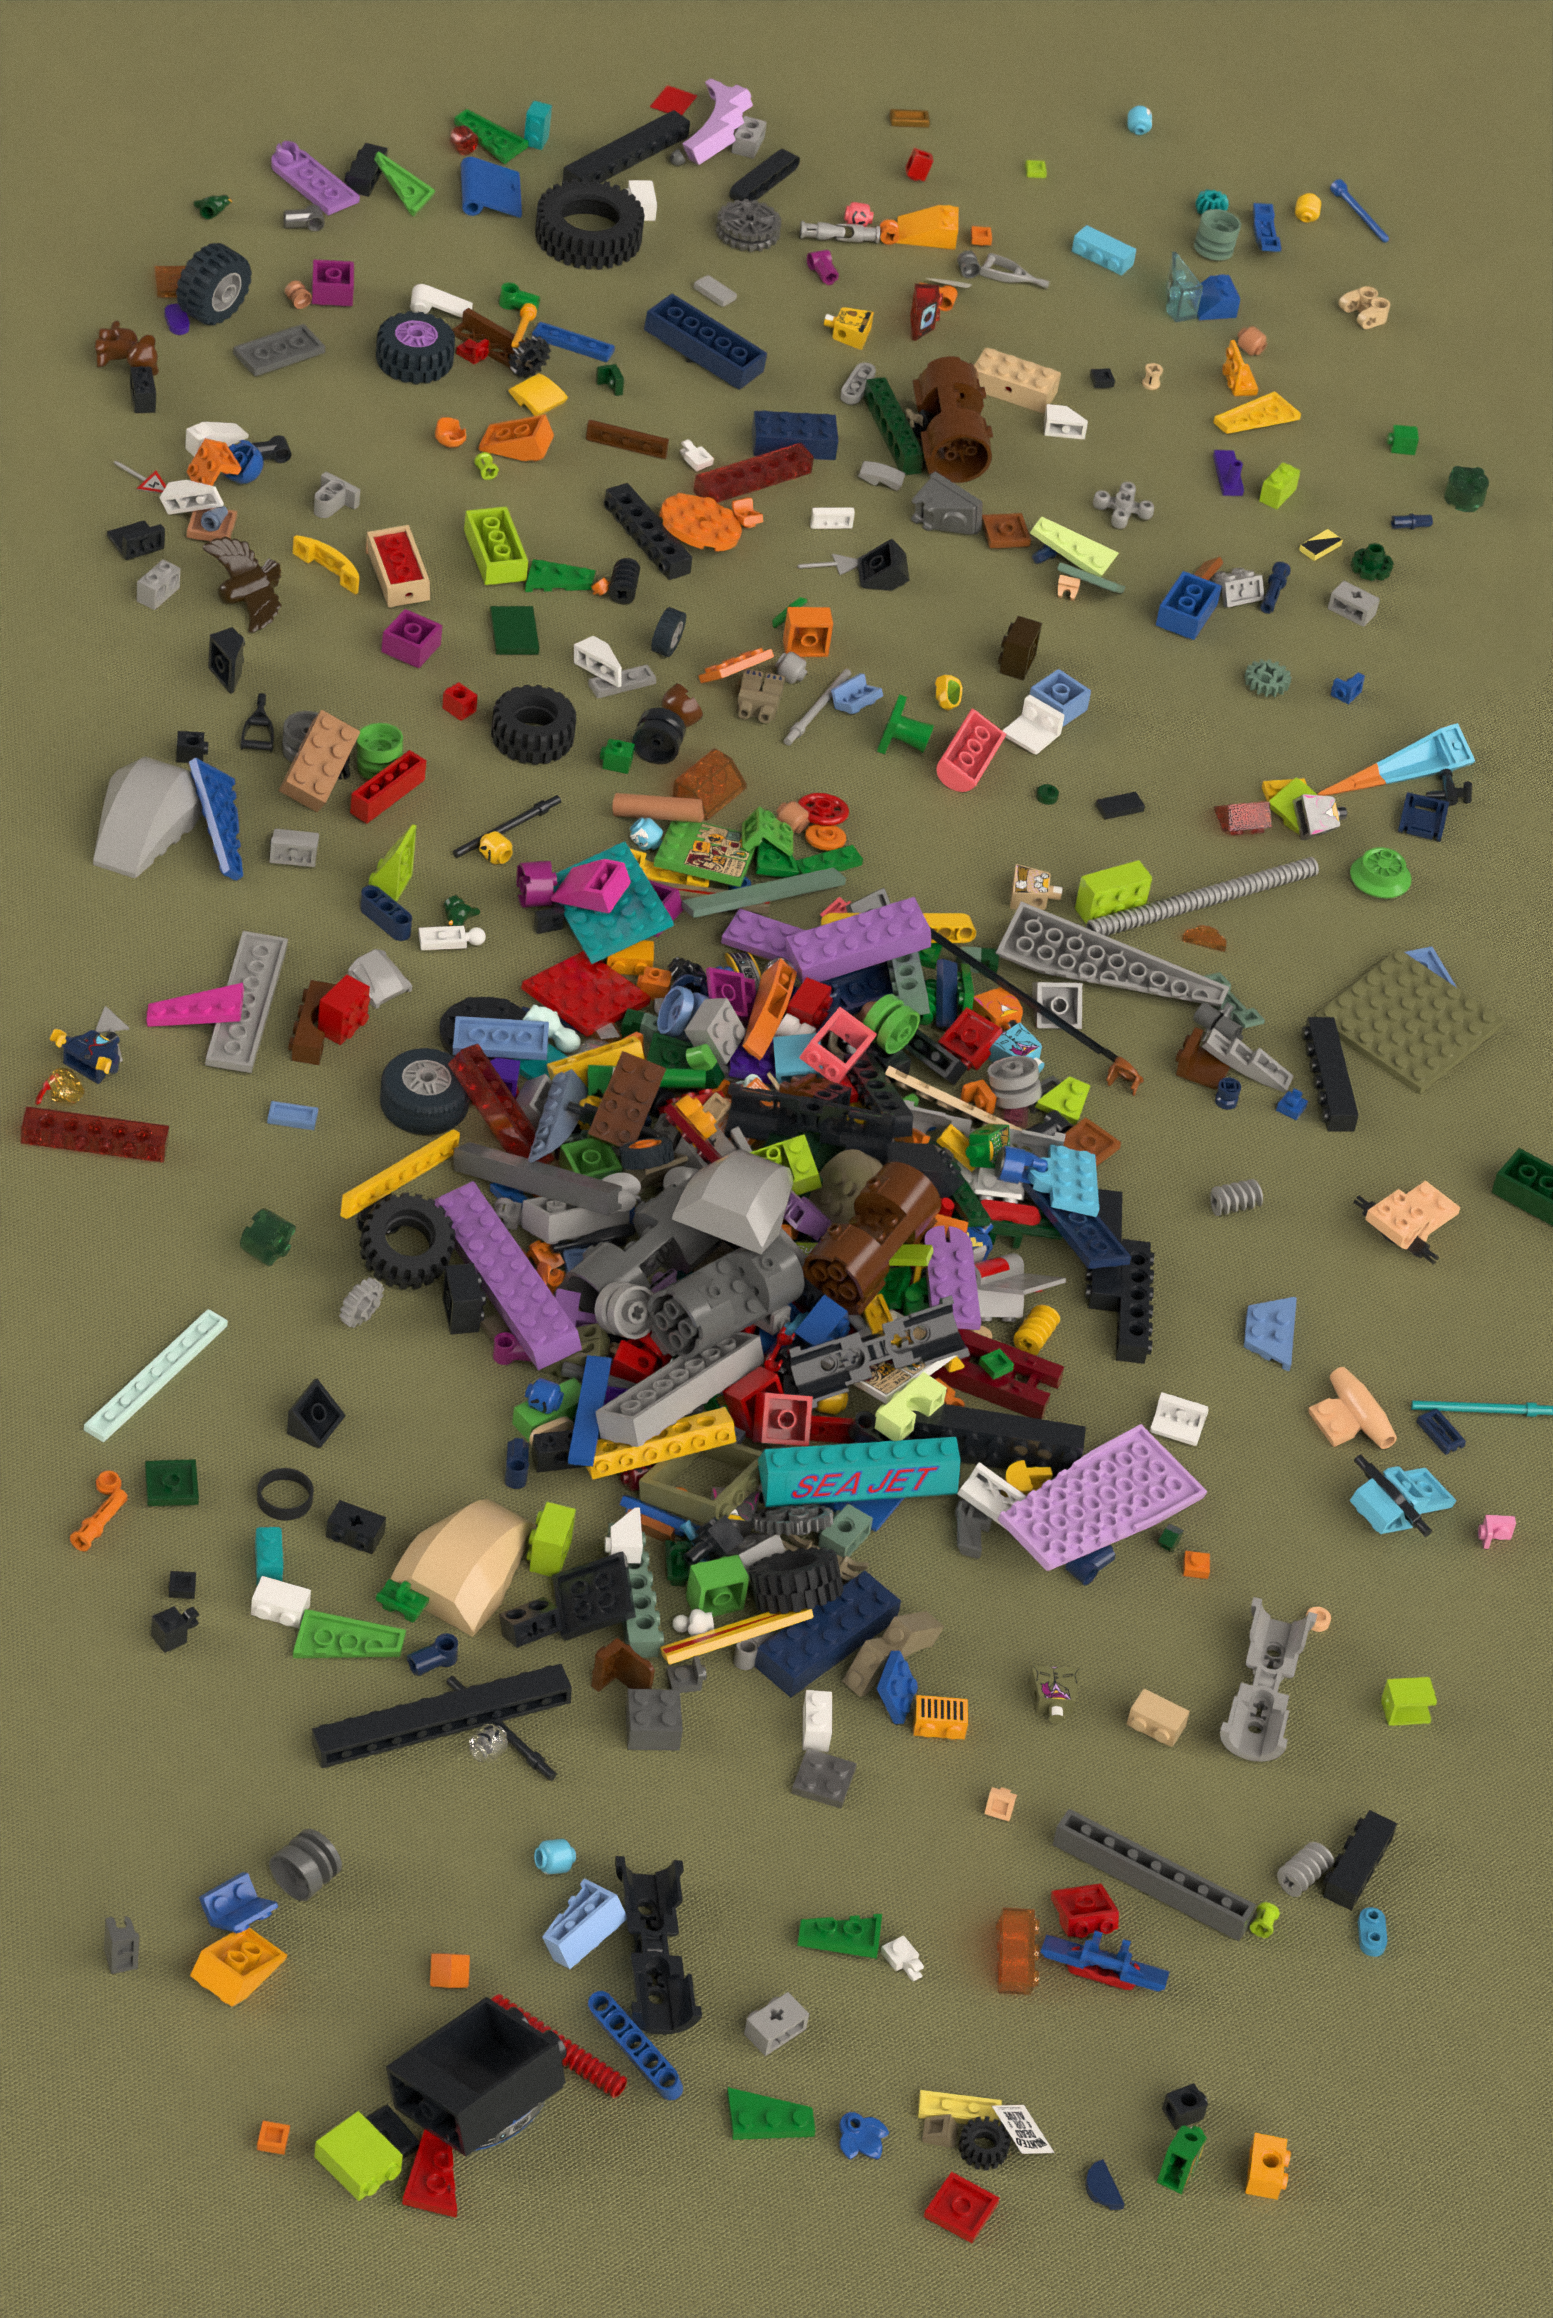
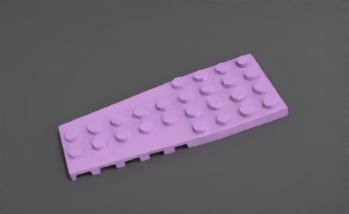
M1140 1424L1090 1451L1074 1462L1071 1468L1059 1472L1052 1481L1049 1479L1043 1483L1040 1489L1028 1493L1024 1500L1021 1502L1018 1500L1006 1512L1002 1511L998 1521L1046 1571H1049L1160 1523L1203 1499L1207 1491Z

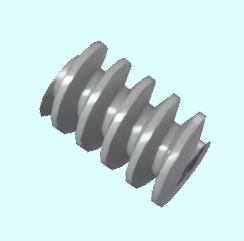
M1255 1179L1239 1181L1238 1183L1233 1182L1230 1185L1224 1184L1221 1187L1215 1186L1212 1188L1210 1195L1211 1208L1215 1216H1220L1221 1211L1224 1214H1229L1231 1209L1235 1213L1238 1211V1207L1241 1211L1246 1210L1247 1206L1249 1209H1254L1255 1202L1261 1207L1263 1202L1262 1189Z
M1309 1842L1298 1854L1294 1855L1284 1866L1279 1868L1277 1878L1280 1886L1288 1895L1292 1897L1300 1896L1302 1891L1308 1889V1886L1319 1879L1321 1874H1324L1328 1868L1333 1866V1856L1322 1844Z

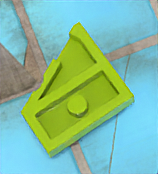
M1069 1076L1037 1101L1035 1108L1047 1113L1057 1110L1071 1124L1076 1125L1091 1085Z

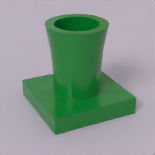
M899 694L886 723L877 752L885 755L893 737L923 753L934 724L920 722L901 715L907 697Z

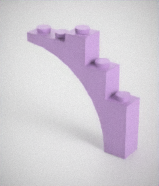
M712 78L705 82L711 98L716 101L714 111L704 126L691 138L682 143L690 161L700 165L736 141L733 134L734 130L744 124L743 112L753 106L750 99L751 94L747 88L737 84L732 88L727 87Z

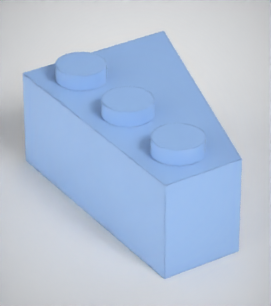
M585 1878L580 1883L582 1889L577 1896H571L568 1900L569 1907L564 1914H558L542 1937L553 1960L568 1969L578 1964L583 1957L627 1920V1915L618 1896Z

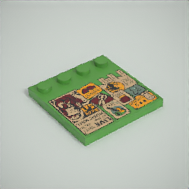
M671 821L655 857L654 866L741 887L757 847L754 846L749 852L742 847L741 831L703 822Z

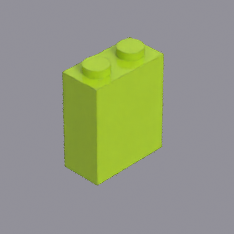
M357 2111L316 2141L314 2157L360 2201L365 2196H372L377 2192L380 2185L387 2180L395 2179L400 2174L403 2155Z

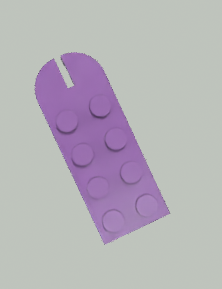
M285 140L282 142V146L280 143L277 144L276 152L272 155L271 159L272 170L314 205H318L325 214L331 215L359 203L360 196L308 153L299 149L295 142Z
M739 909L722 935L721 943L773 961L782 958L784 959L783 961L789 964L786 937L806 930Z
M944 1226L933 1227L926 1233L923 1245H932L934 1251L928 1266H925L929 1307L938 1305L940 1298L952 1295L954 1300L953 1315L957 1328L979 1330L981 1316L971 1239L965 1232L955 1227H948L946 1237Z

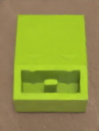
M805 1134L749 1152L788 1167L793 1177L792 1191L796 1195L822 1187Z

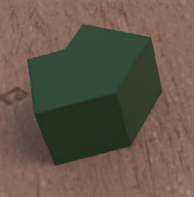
M1169 1524L1158 1541L1159 1546L1173 1553L1180 1542L1184 1530Z

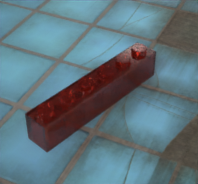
M477 1043L461 1049L448 1063L450 1069L506 1153L528 1159L537 1131L480 1045ZM549 1153L536 1161L550 1165L555 1158Z

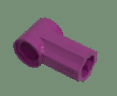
M829 250L809 252L807 254L809 269L815 270L822 282H825L826 285H832L838 280L839 273L832 264Z
M501 1332L495 1336L493 1359L496 1363L508 1365L514 1360L531 1361L514 1335Z

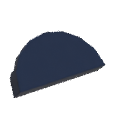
M1104 2159L1095 2162L1088 2170L1085 2182L1087 2194L1093 2202H1099L1104 2206H1108L1110 2210H1122L1125 2204Z

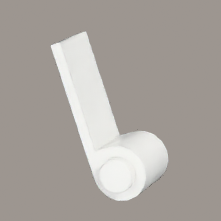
M418 284L412 289L410 308L413 313H418L419 311L427 314L433 306L463 318V311L467 308L472 309L473 303L428 285Z

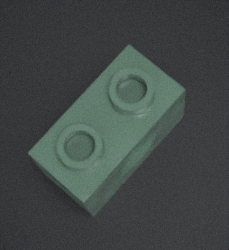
M847 1504L842 1511L838 1510L834 1514L831 1527H826L825 1530L819 1531L818 1547H824L827 1550L832 1549L837 1555L842 1557L846 1555L850 1557L870 1535L873 1518Z

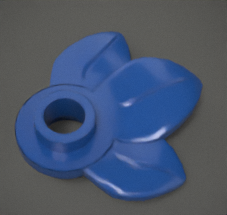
M855 2112L846 2113L839 2123L842 2134L839 2143L844 2155L851 2160L858 2152H861L868 2157L878 2160L882 2154L881 2139L889 2134L887 2127L874 2117L863 2118ZM850 2122H853L857 2128L852 2127Z

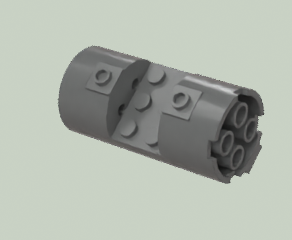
M671 1184L658 1196L652 1197L647 1203L641 1202L635 1208L632 1222L640 1238L637 1242L631 1241L624 1250L614 1244L600 1242L595 1247L591 1245L583 1253V1260L565 1276L568 1291L581 1293L579 1308L582 1312L595 1314L596 1299L601 1290L610 1283L616 1281L644 1286L651 1291L647 1278L663 1264L676 1271L682 1270L687 1275L721 1246L723 1239L672 1220L675 1208L686 1187L683 1186L679 1189L675 1184Z
M778 1237L762 1254L739 1247L656 1292L651 1296L647 1311L651 1312L653 1321L650 1324L653 1332L650 1337L664 1356L669 1353L673 1357L678 1355L682 1356L684 1360H689L794 1302L802 1295L804 1289L803 1270L796 1254L787 1243Z

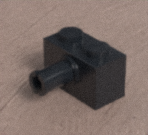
M726 1515L719 1520L713 1517L695 1531L698 1536L691 1541L695 1546L686 1552L683 1557L690 1566L697 1564L703 1558L707 1562L720 1559L743 1541L744 1537Z

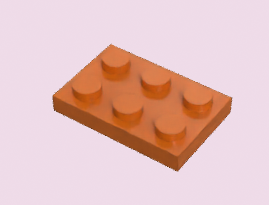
M762 647L752 651L749 650L739 654L738 657L726 659L721 664L705 668V673L698 675L700 683L721 679L771 659L774 655L771 649L763 651Z

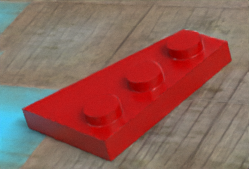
M424 2129L403 2195L402 2204L457 2218L452 2147L426 2129Z

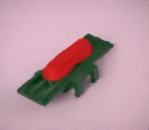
M988 1199L979 1200L991 1217L990 1223L993 1225V1229L988 1235L991 1238L992 1245H994L997 1235L1014 1238L1012 1248L1015 1249L1020 1248L1023 1235L1057 1240L1062 1239V1235L1041 1209L1010 1202ZM954 1208L951 1218L962 1220Z

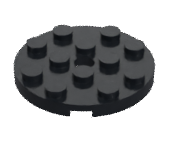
M468 997L451 1006L443 1014L439 1026L440 1041L450 1055L468 1064L488 1063L500 1057L453 1055L456 1016L523 1020L526 1012L508 999Z

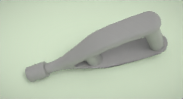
M989 253L984 264L980 266L981 271L979 274L993 280L1008 283L1030 282L1046 289L1049 287L1050 281L1041 278L1037 279L1014 261L994 253ZM992 264H996L1014 273L1001 272L990 267Z

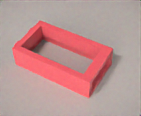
M839 1007L810 1041L799 1058L828 1080L839 1084L867 1050L877 1034ZM829 1030L856 1049V1052L846 1064L818 1044Z

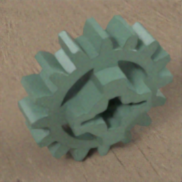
M1260 659L1259 663L1253 661L1252 665L1247 666L1244 679H1246L1245 684L1250 685V690L1256 689L1258 695L1262 692L1265 697L1268 694L1276 697L1277 693L1283 695L1284 691H1288L1292 677L1290 676V671H1285L1286 666H1279L1278 661L1272 663L1271 659L1265 662L1263 659Z

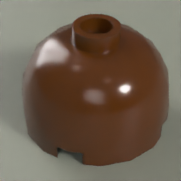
M676 683L664 694L661 706L678 714L684 721L685 727H690L702 719L703 712L695 698L692 697L690 699L686 695L688 690L681 684Z

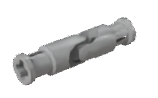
M801 221L800 239L804 237H813L817 240L835 238L837 241L862 243V241H874L876 244H879L880 226L873 228L864 227L859 224L843 223L834 226L827 222L812 224ZM844 227L852 230L851 238H844L846 233Z

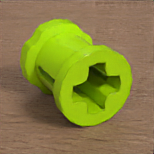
M483 452L476 456L474 463L481 470L482 478L485 480L495 478L498 475L499 469L496 464H493L491 454Z
M1261 1902L1256 1908L1257 1916L1251 1922L1250 1930L1258 1937L1268 1938L1273 1933V1923L1278 1919L1280 1911L1271 1903Z

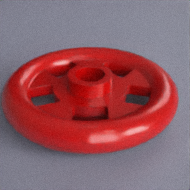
M811 793L803 796L798 801V804L809 813L808 820L810 823L816 825H838L849 816L847 804L839 797L831 794ZM834 808H839L840 811H834Z

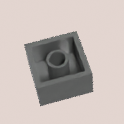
M628 1689L625 1706L628 1750H680L683 1732L680 1690Z

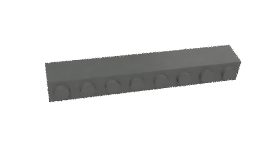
M1068 1809L1058 1824L1053 1846L1237 1941L1241 1940L1251 1924L1256 1904L1071 1809Z

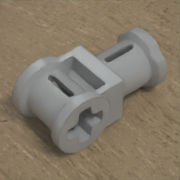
M498 1198L494 1204L495 1213L500 1220L504 1218L502 1223L507 1229L517 1230L518 1225L522 1226V1203L513 1202L508 1198Z

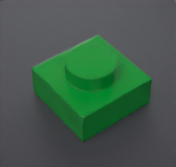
M1000 1348L980 1357L979 1365L993 1380L1013 1371L1014 1364Z

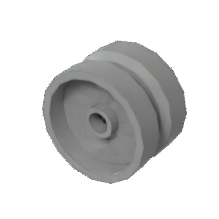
M1010 1056L997 1060L989 1066L987 1070L988 1079L991 1085L990 1089L997 1097L996 1106L1006 1109L1027 1107L1041 1098L1042 1088L1038 1079L1039 1068L1036 1060L1026 1056Z
M616 1281L608 1284L598 1295L594 1309L596 1321L600 1328L609 1334L630 1339L646 1336L651 1331L650 1324L653 1323L651 1312L647 1311L648 1302L653 1292L644 1286Z

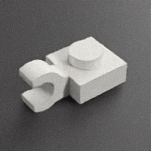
M689 439L681 442L685 448L681 449L680 453L695 471L713 465L714 458L702 446L696 448Z
M904 1935L881 1947V1954L895 1971L903 1968L912 1981L922 1977L919 1970L923 1969L924 1966L918 1959L919 1953Z

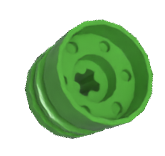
M373 723L359 730L361 732L356 740L358 752L357 769L368 780L403 755L402 732L391 724Z

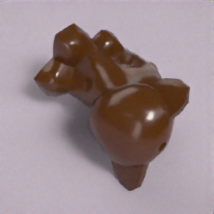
M117 320L112 323L111 328H101L99 330V338L96 339L95 345L97 367L106 366L110 360L127 359L131 367H151L153 375L159 373L157 366L158 354L155 349L156 339L153 335L147 334L138 342L136 333L128 328H119L120 322Z

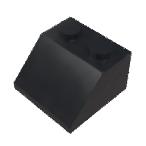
M892 538L857 558L862 588L893 591L910 581L907 555Z
M233 627L210 634L208 668L230 694L234 693L242 674V664L244 663L243 647L245 646L243 636L238 634Z

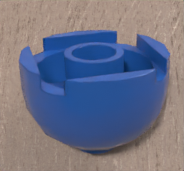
M240 440L241 443L237 445L232 444L229 446V449L242 469L238 475L231 473L224 475L235 483L247 484L254 481L260 475L264 461L257 447L249 441Z

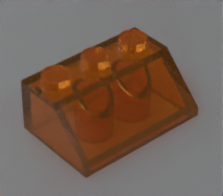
M714 748L674 780L672 797L702 799L703 819L707 821L747 788V784L733 759Z

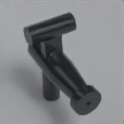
M1443 769L1439 773L1443 790L1426 792V797L1445 799V801L1449 802V806L1457 804L1458 797H1463V802L1466 804L1472 802V783L1467 781L1464 782L1463 788H1455L1452 780L1453 774L1450 769Z

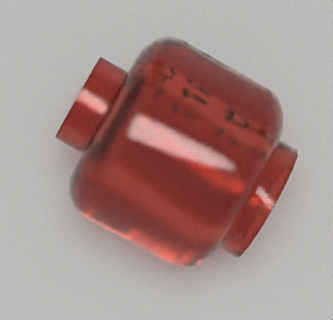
M465 125L454 128L449 139L453 148L462 155L475 151L479 142L478 136Z

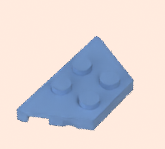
M1290 1297L1249 1305L1246 1312L1243 1347L1258 1353L1268 1361L1271 1359L1283 1364L1282 1369L1290 1371L1297 1298Z

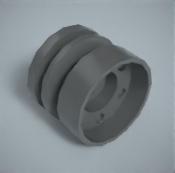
M309 1828L302 1830L289 1842V1845H285L270 1859L269 1867L277 1884L288 1895L299 1901H307L322 1888V1884H327L341 1871L342 1862L333 1844L320 1832Z

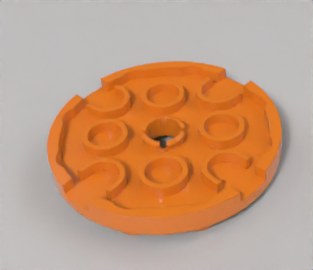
M678 493L667 498L660 509L659 517H662L664 520L663 526L673 536L691 546L703 549L704 546L714 547V551H725L732 549L738 544L742 533L739 521L733 515L732 510L717 504L710 497L703 498Z

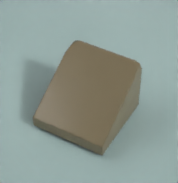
M952 2115L926 2117L922 2136L923 2143L950 2148L955 2147L958 2125Z

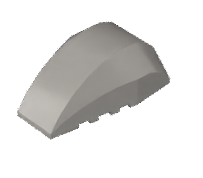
M146 756L118 769L109 781L98 830L93 865L136 878L153 864L154 859L158 855L162 856L167 852V848L172 843L176 844L181 840V835L185 832L189 833L203 814V807L196 794L197 788L195 781L191 777V771Z
M741 1149L736 1150L696 1172L682 1193L672 1220L762 1254L779 1236L793 1186L792 1173L788 1167Z

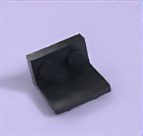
M140 521L107 531V537L125 560L162 550L165 546V528L162 524L150 527L146 521Z

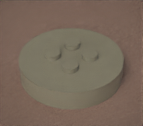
M859 1150L843 1151L833 1157L819 1173L823 1179V1185L821 1188L812 1190L808 1200L831 1220V1224H849V1220L856 1216L854 1211L855 1199L865 1187L866 1182L874 1177L883 1166L876 1158Z

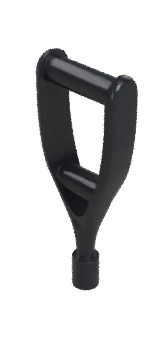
M260 693L257 698L258 707L244 724L240 748L241 750L245 748L273 752V724L264 709L266 695ZM251 725L267 726L271 742L245 740V737Z
M630 1223L600 1229L568 1243L551 1244L550 1251L554 1254L564 1252L566 1249L589 1248L591 1245L595 1247L600 1242H608L617 1247L626 1244L627 1239L635 1234L636 1229Z

